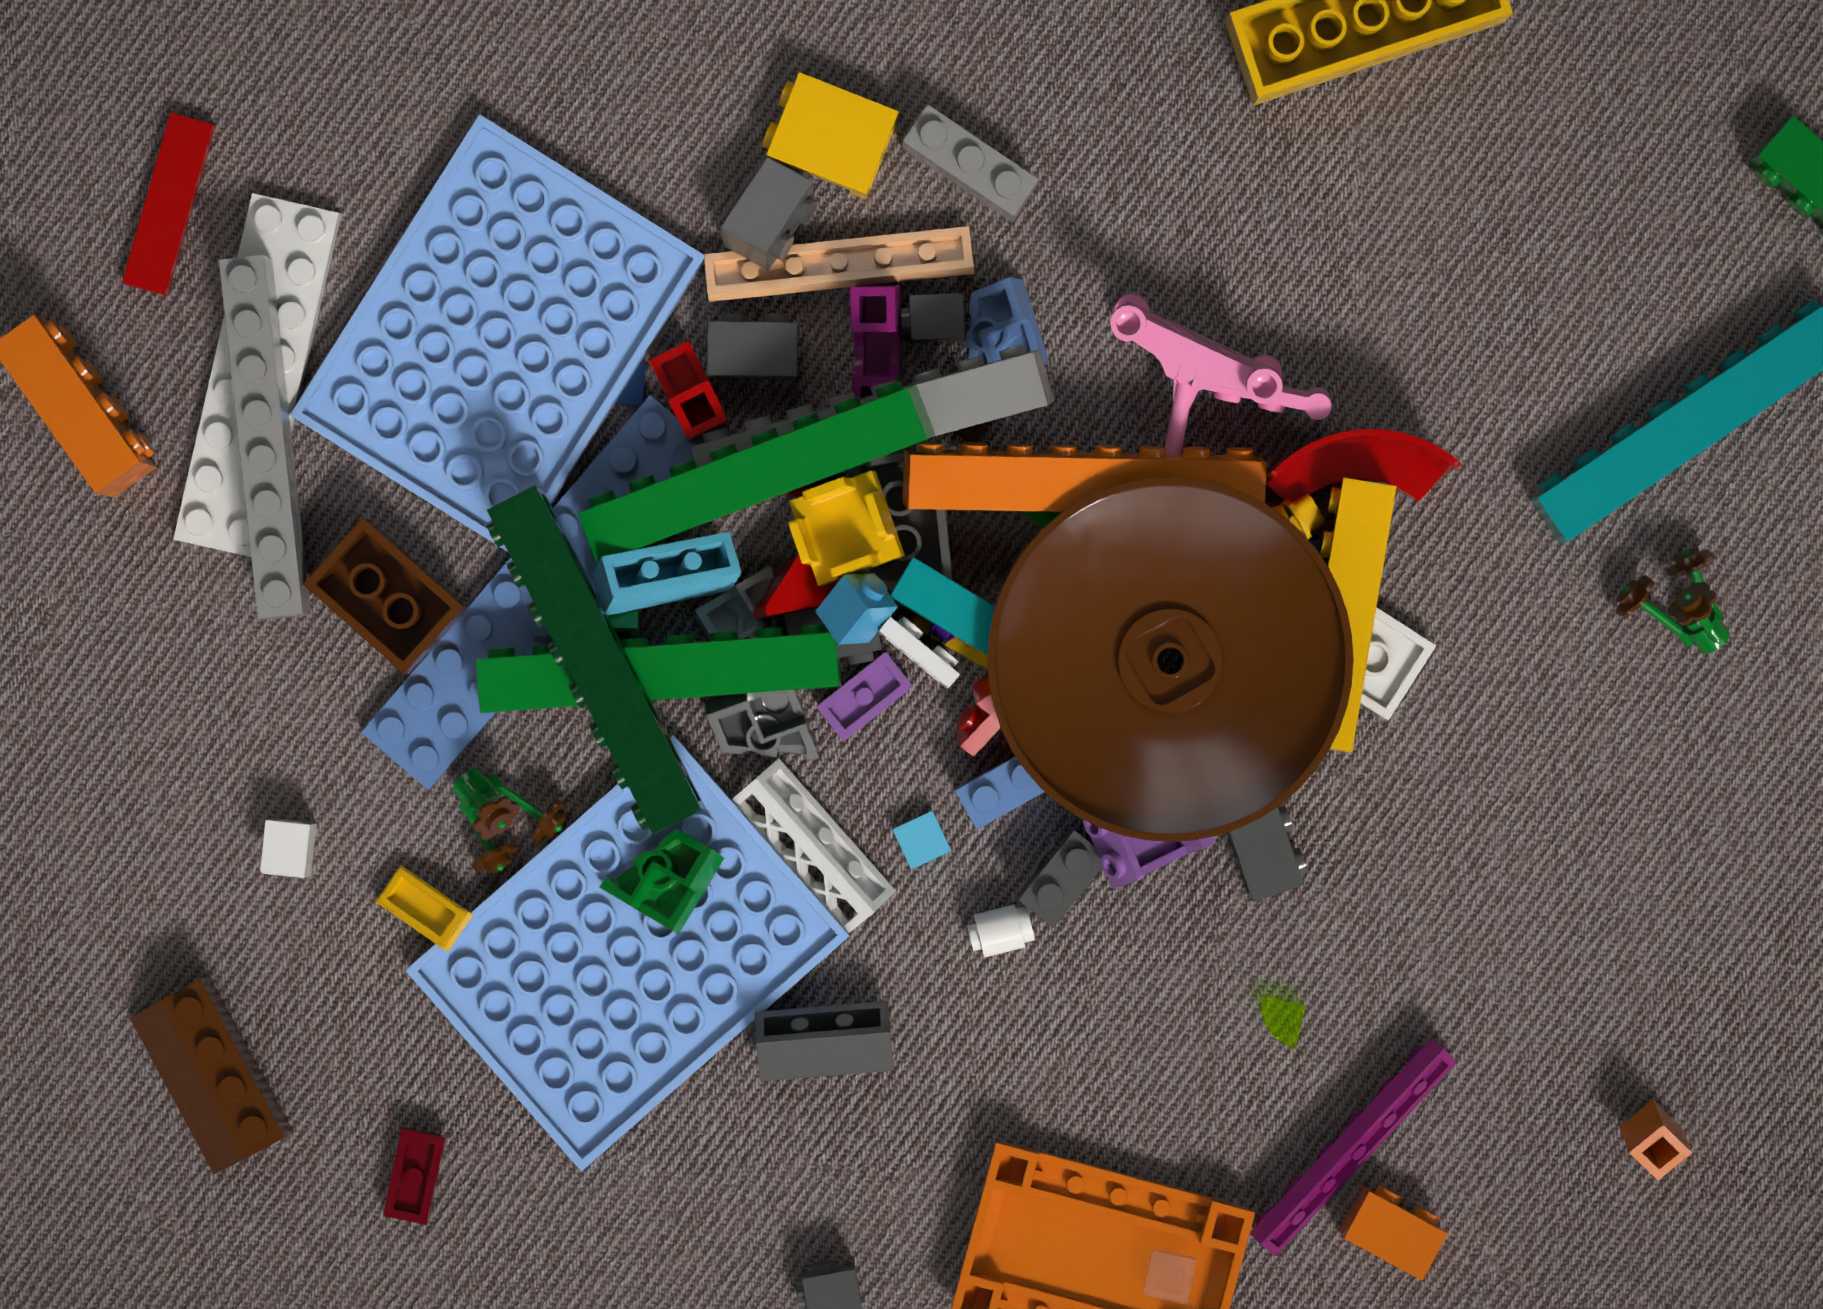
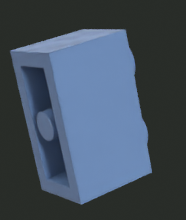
M1015 755L954 789L976 830L1044 793L1024 770Z

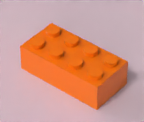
M32 315L0 338V361L96 494L114 498L157 467L150 458L155 454V451L141 432L135 433L127 426L125 420L129 418V414L114 395L109 397L102 391L98 384L104 380L95 366L88 359L83 361L72 348L78 344L70 331L62 323L57 325L53 319L48 321L39 316Z

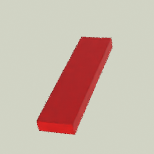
M170 112L122 284L168 297L216 126Z

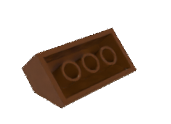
M210 975L195 981L130 1017L134 1028L213 1174L250 1157L293 1132Z

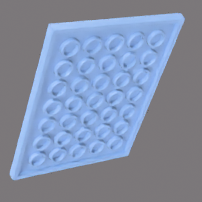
M479 114L290 416L495 544L486 526V523L491 521L487 509L534 485L542 487L550 505L553 503L702 266L705 255ZM505 545L500 546V548L507 551Z
M675 735L670 739L706 807L705 809L653 835L649 827L642 830L635 819L631 805L635 804L636 801L629 787L622 790L617 784L472 911L473 917L449 952L435 944L405 970L581 1172L754 1021L755 1012L765 1011L850 936ZM676 829L712 848L724 857L723 862L679 935L599 888L603 880L608 877L612 880L635 865L632 861L643 852H651L656 849L661 840Z

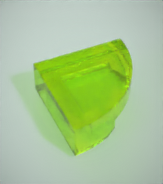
M1261 994L1260 1011L1267 1029L1281 1043L1296 1049L1306 1005Z

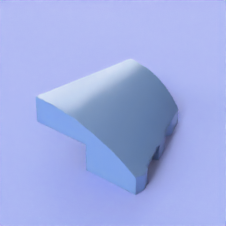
M1009 277L971 293L969 306L971 326L966 332L964 348H969L968 359L982 356L984 364L1000 360L999 351L1026 344L1028 352L1040 349L1044 365L1050 363L1024 280Z

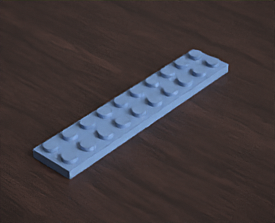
M651 395L553 508L596 594L597 590L592 574L597 566V562L577 513L590 508L587 499L613 490L615 497L630 493L628 484L652 474L656 482L672 477L669 468L694 459L691 447L704 442L698 436L688 440L678 419ZM511 558L361 731L365 737L427 790H431L497 713H480L476 659L488 658V649L514 648L515 656L532 655V646L548 645L553 642L546 625L539 628L528 609L527 604L533 600L526 586L518 587L507 568V563L512 561Z

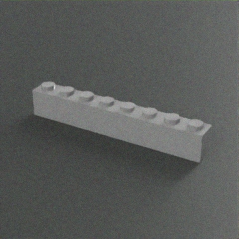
M265 255L219 259L258 619L269 620L311 615L309 592L303 585L307 580L273 263Z
M1026 344L999 351L1001 359L984 364L983 357L979 356L956 363L957 372L941 376L940 369L935 368L913 375L915 381L913 384L917 385L934 429V436L1040 408L1054 402L1040 349L1028 352ZM897 380L870 387L872 395L860 398L861 404L877 399L876 389L894 383ZM854 391L829 398L830 407L813 411L811 403L786 410L787 419L771 423L769 415L743 422L745 430L729 434L728 427L705 432L702 434L704 442L691 447L696 466L711 462L712 459L709 453L735 443L737 451L753 446L750 437L776 428L778 435L793 431L795 429L792 421L817 412L820 420L835 415L836 412L833 406L854 398Z

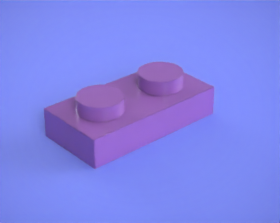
M885 652L816 706V708L844 742L910 690L913 685Z

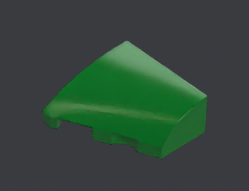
M676 829L663 838L656 849L651 852H643L632 861L635 865L613 880L609 877L603 880L599 888L679 935L723 862L724 857L712 848Z

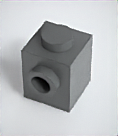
M836 1260L810 1264V1271L803 1272L802 1274L803 1284L795 1286L799 1309H863L855 1262L838 1266Z

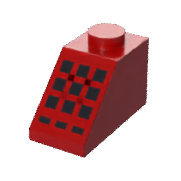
M799 555L785 560L753 610L754 620L818 608L839 580L818 586L811 565L803 564Z

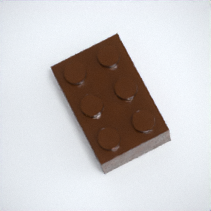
M362 518L303 584L403 674H411L468 609L466 604L377 525L366 518Z

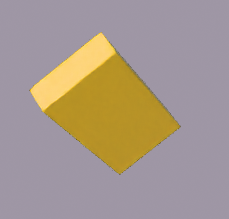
M400 865L375 901L447 952H449L473 917L472 913L402 865Z

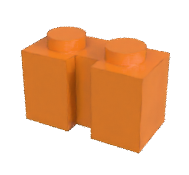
M1379 1184L1375 1191L1363 1185L1339 1233L1349 1242L1423 1281L1448 1235L1442 1227L1438 1226L1441 1218L1420 1206H1417L1414 1212L1398 1205L1402 1199L1400 1195Z

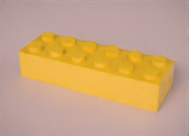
M1266 0L1230 12L1225 24L1252 105L1254 106L1502 24L1513 12L1509 0Z

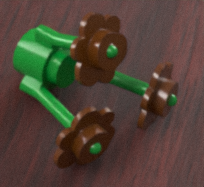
M1699 548L1684 550L1674 558L1676 564L1666 569L1667 576L1677 578L1690 573L1694 581L1692 587L1682 589L1676 594V601L1671 603L1667 609L1669 616L1647 600L1649 591L1654 585V581L1647 575L1642 576L1638 581H1630L1618 596V601L1620 602L1616 609L1618 616L1628 618L1634 610L1641 607L1677 635L1685 647L1695 644L1703 654L1716 651L1727 642L1730 636V631L1722 622L1724 615L1715 604L1717 594L1710 590L1709 585L1704 581L1700 569L1704 568L1707 562L1715 558L1714 553L1710 552L1709 549L1702 551ZM1672 619H1677L1678 622H1679L1681 625H1686V627H1685V628L1681 627L1678 623H1676V622H1675L1674 620H1672Z
M473 768L465 772L457 779L452 788L453 793L461 801L458 808L468 818L486 851V854L480 860L472 864V868L476 872L486 870L488 874L502 871L504 867L511 863L509 856L519 849L517 844L508 843L495 849L491 838L504 833L510 828L513 819L520 812V808L539 820L538 828L532 835L537 844L542 843L546 837L554 838L562 830L566 817L562 815L566 809V803L557 800L551 809L543 812L504 785L495 774L487 777L479 768ZM498 792L503 796L499 798L496 793Z

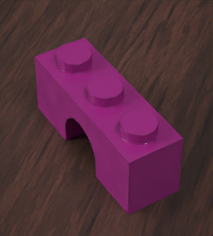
M900 285L850 287L851 332L854 334L855 371L852 377V392L854 391L855 397L863 398L872 395L870 387L892 380H901L902 383Z

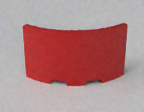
M1359 429L1329 435L1285 457L1266 473V487L1282 501L1289 499L1291 502H1294L1306 493L1310 495L1320 488L1341 482L1343 478L1397 486V490L1406 494L1417 503L1445 473L1456 470L1461 463L1445 450L1419 437L1384 429Z

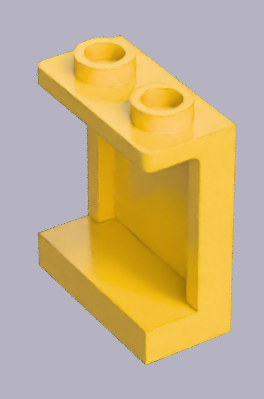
M799 72L795 83L787 81L778 105L785 109L779 124L771 122L764 137L762 147L768 149L766 156L776 162L848 189L850 194L867 200L899 119V111Z

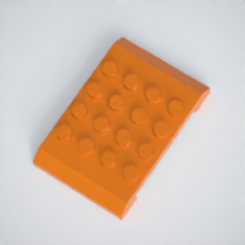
M995 1141L950 1309H1230L1255 1211L1226 1200L1033 1148Z

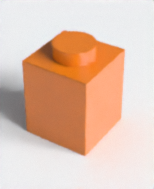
M1653 1099L1619 1126L1628 1152L1657 1180H1660L1692 1154L1682 1127Z

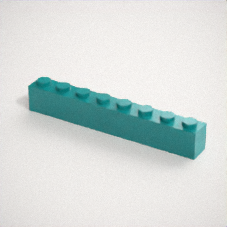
M1816 299L1808 302L1793 313L1796 318L1795 322L1784 329L1778 323L1756 338L1760 344L1758 347L1747 354L1741 348L1719 363L1723 368L1721 372L1710 379L1704 373L1683 387L1686 395L1672 404L1670 399L1666 398L1646 412L1650 418L1648 421L1637 428L1631 422L1609 437L1613 442L1611 446L1600 453L1594 447L1573 461L1576 469L1562 478L1559 472H1556L1539 483L1536 488L1540 493L1530 499V501L1557 542L1561 544L1570 541L1823 370V303L1819 305Z

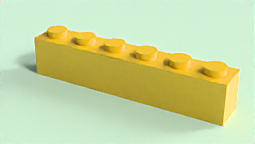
M1349 478L1342 479L1340 488H1331L1327 513L1335 514L1333 532L1324 531L1320 555L1323 558H1328L1327 566L1340 589L1348 613L1354 658L1348 706L1340 730L1330 749L1351 753L1397 486Z

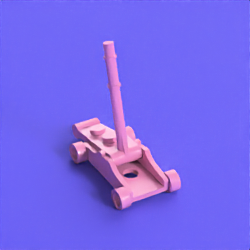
M1125 294L1119 298L1115 305L1110 321L1111 330L1114 335L1123 341H1134L1155 355L1161 362L1165 375L1174 379L1173 403L1165 442L1166 454H1182L1189 409L1198 391L1202 389L1214 391V398L1227 402L1240 403L1241 397L1252 399L1258 403L1257 407L1273 412L1282 413L1285 406L1305 410L1307 415L1315 420L1326 418L1332 410L1331 397L1321 387L1303 391L1283 386L1281 365L1271 355H1258L1252 359L1150 312L1146 299L1139 294Z

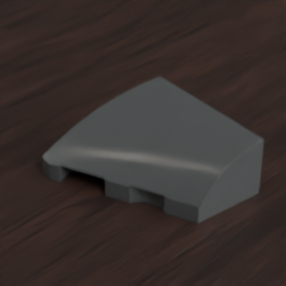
M797 690L719 695L706 700V716L722 753L743 754L753 751L762 756L777 757V752L803 754L806 760L819 758V751Z

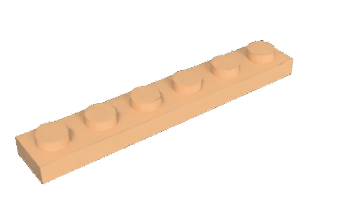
M969 226L792 245L783 260L776 259L769 271L733 251L704 254L709 302L974 274Z

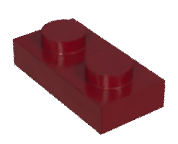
M409 1127L401 1129L383 1216L423 1225L429 1223L447 1139L446 1135Z

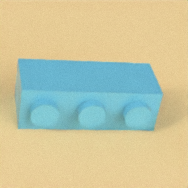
M729 531L602 556L592 576L598 598L608 616L731 591L742 572Z

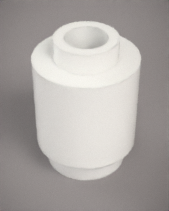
M1015 904L974 914L975 923L967 925L973 951L982 949L984 958L1025 948V943L1035 941L1026 906L1015 908Z

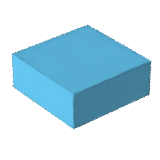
M933 810L892 829L911 870L951 851Z

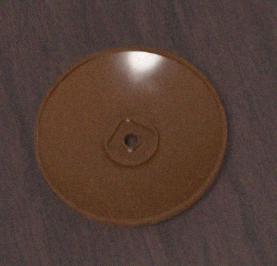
M1162 477L1122 483L1099 491L1059 514L1037 534L1012 567L1001 589L989 633L987 660L989 686L1001 730L1024 770L1044 792L1077 817L1099 828L1122 836L1142 840L1176 842L1214 837L1244 827L1283 804L1302 787L1316 771L1340 730L1352 686L1354 658L1348 613L1340 589L1317 549L1296 526L1264 502L1240 490L1200 479ZM1174 648L1183 655L1184 664L1179 672L1166 674L1159 669L1157 664L1158 656L1165 649Z

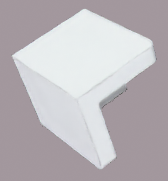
M274 818L265 820L260 866L261 873L298 878L311 876L317 823Z

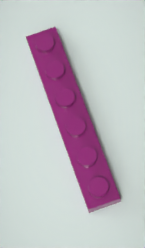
M1433 1038L1425 1045L1416 1048L1409 1056L1408 1064L1396 1077L1386 1080L1381 1085L1377 1097L1368 1107L1355 1113L1349 1120L1347 1129L1335 1142L1324 1146L1317 1156V1161L1304 1175L1297 1176L1289 1184L1286 1194L1274 1207L1266 1209L1258 1217L1256 1226L1252 1229L1250 1235L1276 1257L1456 1065V1060Z

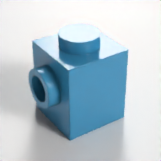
M875 573L845 574L817 608L816 613L838 645L869 643L898 606L887 592L885 583Z

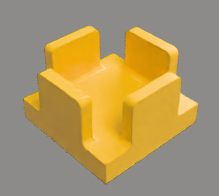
M871 470L852 478H838L802 492L803 496L789 501L795 517L794 520L788 522L801 562L811 565L818 586L840 580L845 574H856L905 556L876 471Z

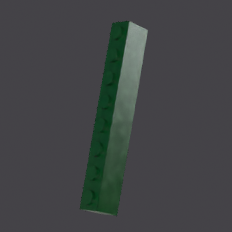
M534 485L487 509L491 521L486 523L487 529L498 547L505 545L512 561L507 563V568L518 587L526 586L533 600L527 604L528 609L539 628L546 625L553 639V642L548 644L549 650L559 668L567 666L574 682L569 684V689L580 708L588 707L595 721L589 725L590 730L601 749L608 746L615 760V763L610 765L611 771L622 790L629 787L636 801L635 804L631 805V810L641 829L644 830L649 827L654 835L705 809L706 807L542 487Z

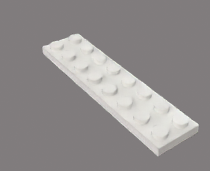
M252 193L238 257L265 255L273 263L292 434L295 418L290 416L300 399L341 214ZM224 314L173 540L251 557Z

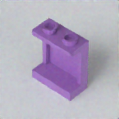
M1083 820L1085 830L1091 836L1100 857L1102 870L1109 878L1113 889L1142 879L1144 875L1186 854L1202 850L1216 843L1214 837L1176 842L1142 840L1113 833Z

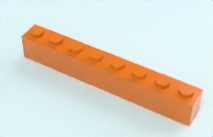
M922 441L916 444V449H904L902 503L908 509L1064 512L1077 502L1107 488L1122 483L1162 477L1194 478L1219 483L1240 490L1265 503L1267 461L1254 456V450L1249 448H1227V455H1210V449L1204 447H1184L1183 454H1166V448L1160 446H1140L1139 453H1122V447L1114 445H1096L1095 452H1077L1078 446L1052 444L1050 452L1033 451V445L1009 443L1006 444V451L988 450V444L965 442L961 443V450H943L944 443Z

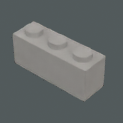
M928 104L903 140V150L1011 223H1013L1039 181L1038 178Z

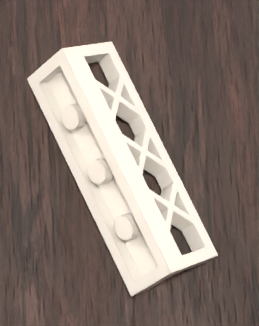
M777 759L731 800L848 934L871 916L896 892L780 759ZM751 794L764 806L765 816L756 814L745 801ZM778 831L787 833L794 840L795 849L785 847L779 840ZM808 865L817 866L824 874V883L815 881L808 873ZM837 898L845 899L858 914L849 919L838 907Z

